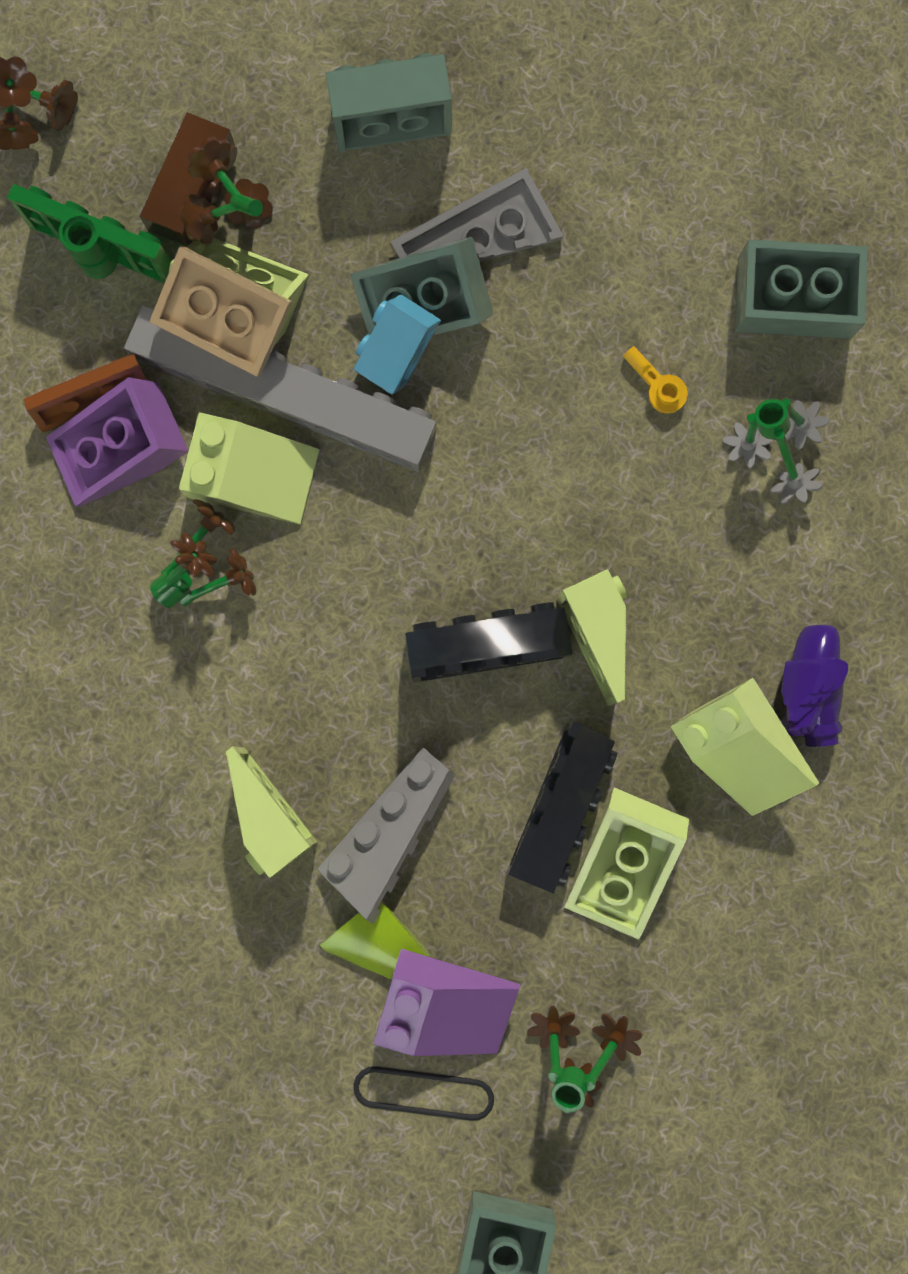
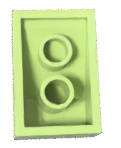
M199 412L179 490L190 499H199L211 504L301 525L320 449L238 421Z
M607 569L564 589L557 601L560 607H565L567 622L607 705L611 706L625 700L626 605L623 600L627 598V593L618 576L612 578Z
M754 678L698 707L671 726L692 762L752 816L819 784Z
M232 746L226 751L243 844L249 851L245 857L259 875L265 872L271 878L316 844L317 841L244 747Z
M613 788L564 908L636 939H640L686 843L689 819L617 788Z

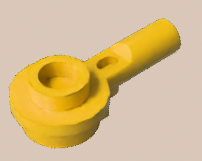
M635 346L623 355V358L650 386L648 396L653 408L659 412L669 414L675 413L683 407L688 396L687 386L683 380L671 374L661 375Z

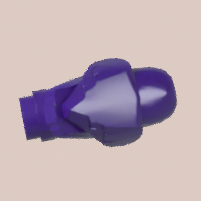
M811 625L805 627L800 632L796 641L792 660L786 661L784 667L781 695H783V705L786 706L782 724L790 736L805 737V744L808 747L839 744L838 734L842 732L839 716L843 699L844 681L848 674V664L840 659V637L837 629L832 625Z

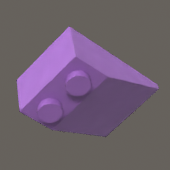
M130 377L46 437L74 505L80 507L161 471L189 451L159 383Z
M401 949L373 1044L411 1056L497 1054L520 984Z

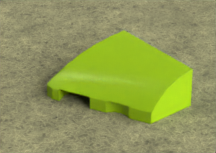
M382 900L377 908L380 910V913L374 924L367 921L358 912L322 942L320 946L328 953L392 980L401 949L431 957V955Z

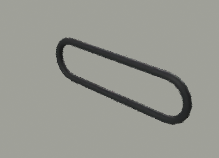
M367 1067L360 1071L353 1084L357 1100L370 1108L465 1120H480L491 1112L494 1105V1094L490 1086L478 1079L384 1067ZM374 1072L471 1084L482 1087L488 1095L489 1102L486 1109L479 1114H465L378 1103L363 1098L359 1091V1084L364 1075Z

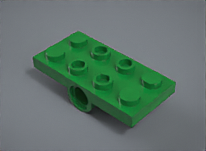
M16 184L12 185L7 199L31 229L60 240L88 277L93 279L106 278L114 272L118 264L165 284L171 261L161 245L162 242L157 237L144 231H139L138 235L125 230V226L119 221L108 216L98 219L88 215L89 212L84 207L72 201H66L65 205L52 200V196L36 186H30L29 189H26Z

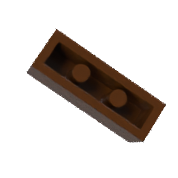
M188 112L183 119L139 216L148 231L187 247L192 243V240L187 236L186 225L183 224L179 217V209L184 206V197L194 194L199 199L205 198L209 203L215 204L222 189V182L220 180H215L214 178L204 180L202 177L193 178L189 175L187 167L190 164L188 160L189 152L193 148L200 147L206 138L215 137L218 141L225 139L231 144L232 148L229 153L230 163L226 169L230 170L237 156V147H235L230 129Z

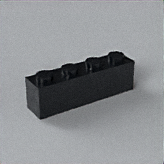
M554 602L532 605L530 606V613L518 615L515 614V609H504L491 612L492 619L476 621L475 615H467L453 618V625L437 628L436 621L412 625L413 632L405 633L412 680L416 683L570 658L573 652L565 607L555 608Z
M575 721L567 723L507 869L508 875L553 894L557 885L560 887L565 886L572 868L571 864L566 863L572 847L579 850L587 831V827L582 825L587 810L595 811L602 794V789L597 788L602 773L609 775L615 763L618 752L612 750L615 743L614 740Z

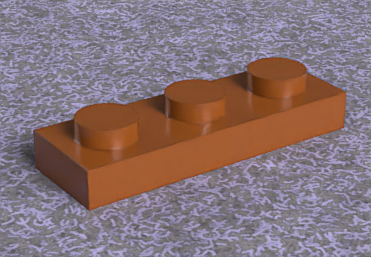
M133 353L51 388L44 389L24 398L23 401L26 411L44 433L65 424L128 377L147 381L148 378Z

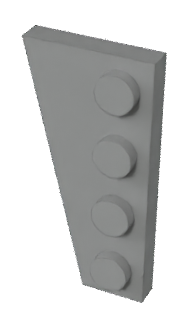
M524 168L390 242V246L398 259L440 245L473 237L478 259L481 262L560 241L564 236L528 170Z
M424 747L317 868L367 921L373 924L380 913V910L377 908L386 892H391L399 879L396 874L407 854L412 855L419 842L416 838L425 821L432 819L455 777L447 767Z

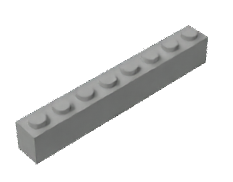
M142 305L124 346V350L128 355L134 353L139 362L416 472L420 471L436 432V421L431 419L432 415L427 411L417 407H410L409 410L394 405V399L379 392H374L373 396L358 391V385L344 378H337L335 382L323 377V372L311 365L302 363L300 367L287 363L285 356L273 350L262 375L255 376L150 323L149 321L154 310Z

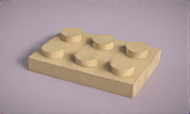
M179 246L149 322L255 376H261L293 301L186 247Z

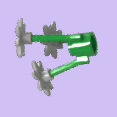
M778 399L765 400L758 405L755 413L747 416L748 430L741 423H735L734 429L737 436L723 438L724 444L734 447L728 456V460L735 461L744 455L745 464L751 469L755 463V455L764 460L771 459L770 452L763 446L776 440L787 472L781 471L777 474L782 483L772 486L770 491L774 494H782V504H788L795 495L800 502L806 503L808 501L807 491L815 492L822 489L821 483L813 481L819 475L820 470L815 468L804 473L803 464L798 463L795 466L787 440L795 437V445L798 450L803 449L807 436L812 441L821 443L822 437L816 428L829 424L830 419L824 416H817L821 407L819 401L814 402L806 410L799 400L795 401L794 408L789 399H783L782 401Z

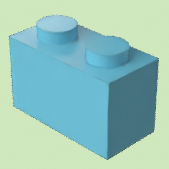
M402 294L389 301L384 300L377 308L372 319L376 325L371 335L367 334L358 345L356 355L359 356V359L353 369L392 395L404 388L408 383L441 321Z

